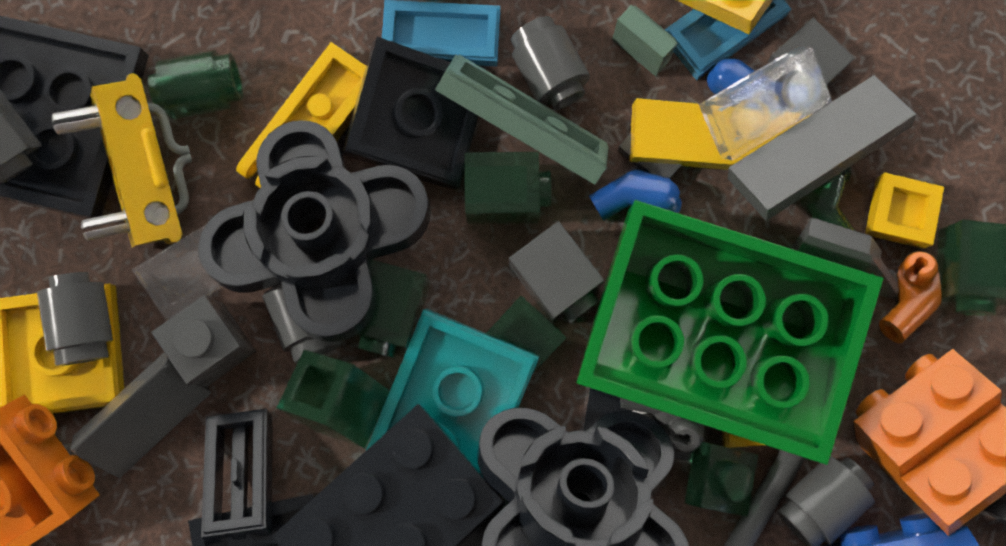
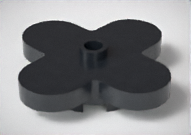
M299 120L288 122L270 132L258 150L257 171L261 188L257 191L254 200L228 207L209 220L199 239V258L205 271L216 282L234 292L249 293L282 285L287 310L293 321L312 338L325 342H339L349 339L362 331L374 314L377 294L370 268L371 261L381 256L405 250L414 245L423 236L429 225L431 216L430 202L423 184L409 170L394 165H381L350 173L346 169L343 154L335 138L325 127L311 121ZM321 226L317 231L311 233L314 228Z
M512 408L496 414L484 426L477 452L478 466L484 479L509 504L490 521L483 535L481 546H689L680 527L653 504V499H651L663 486L674 461V449L666 431L648 416L632 411H617L600 418L586 432H567L565 430L566 426H560L544 413L529 408Z

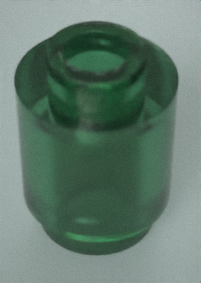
M216 50L159 60L155 65V74L148 76V89L153 104L165 109L167 115L172 120L226 110L230 108L231 102L243 100L242 80L232 53L219 55Z

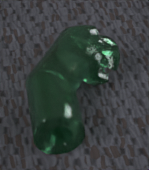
M851 167L800 199L801 206L810 219H819L856 231L839 207L846 182L851 177Z

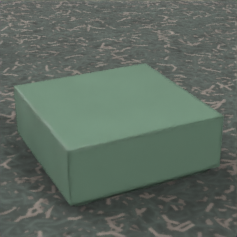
M630 5L617 19L612 40L654 76H657L669 63L677 45L676 39L637 6Z

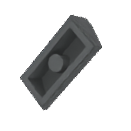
M164 352L73 435L70 450L79 458L121 478L207 398L211 391L208 387L186 384Z

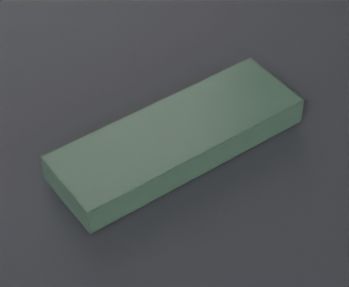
M455 54L435 89L437 92L594 185L597 183L607 168L609 148L607 142L460 54Z

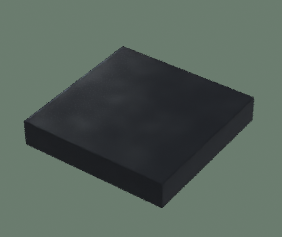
M377 36L371 47L342 154L376 166H399L409 170L420 180L454 190L460 188L478 115L435 90L450 62Z

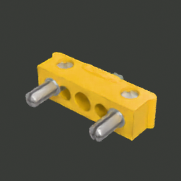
M131 73L125 81L92 86L90 96L93 106L53 113L52 123L56 124L53 128L58 135L93 128L100 129L122 212L84 219L81 222V229L125 221L124 224L82 233L84 238L90 241L128 232L132 248L163 240L169 245L178 242L183 234L177 214L182 213L189 203L183 167L185 164L192 162L188 145L180 146L175 142L165 110L156 104L147 103L141 78ZM150 112L155 113L159 118L167 147L172 152L183 155L176 160L173 167L180 201L176 206L173 201Z

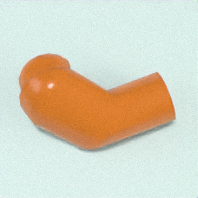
M918 251L909 254L898 267V304L879 322V327L883 334L893 342L903 343L941 304L942 293L938 272L939 265L937 260L927 252Z

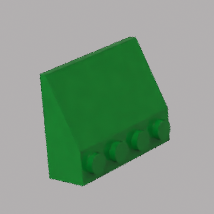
M634 200L627 212L610 265L576 383L828 465L884 278Z

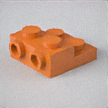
M954 349L939 359L933 354H926L920 357L906 372L905 380L907 383L890 395L883 389L876 390L868 395L856 410V415L859 418L854 420L856 441L861 448L948 536L1006 493V407L1001 404L1002 390Z
M25 394L0 407V546H30L72 518L100 496L93 486L95 474L92 466L77 455H70L55 435L57 424L53 414L40 404H31Z

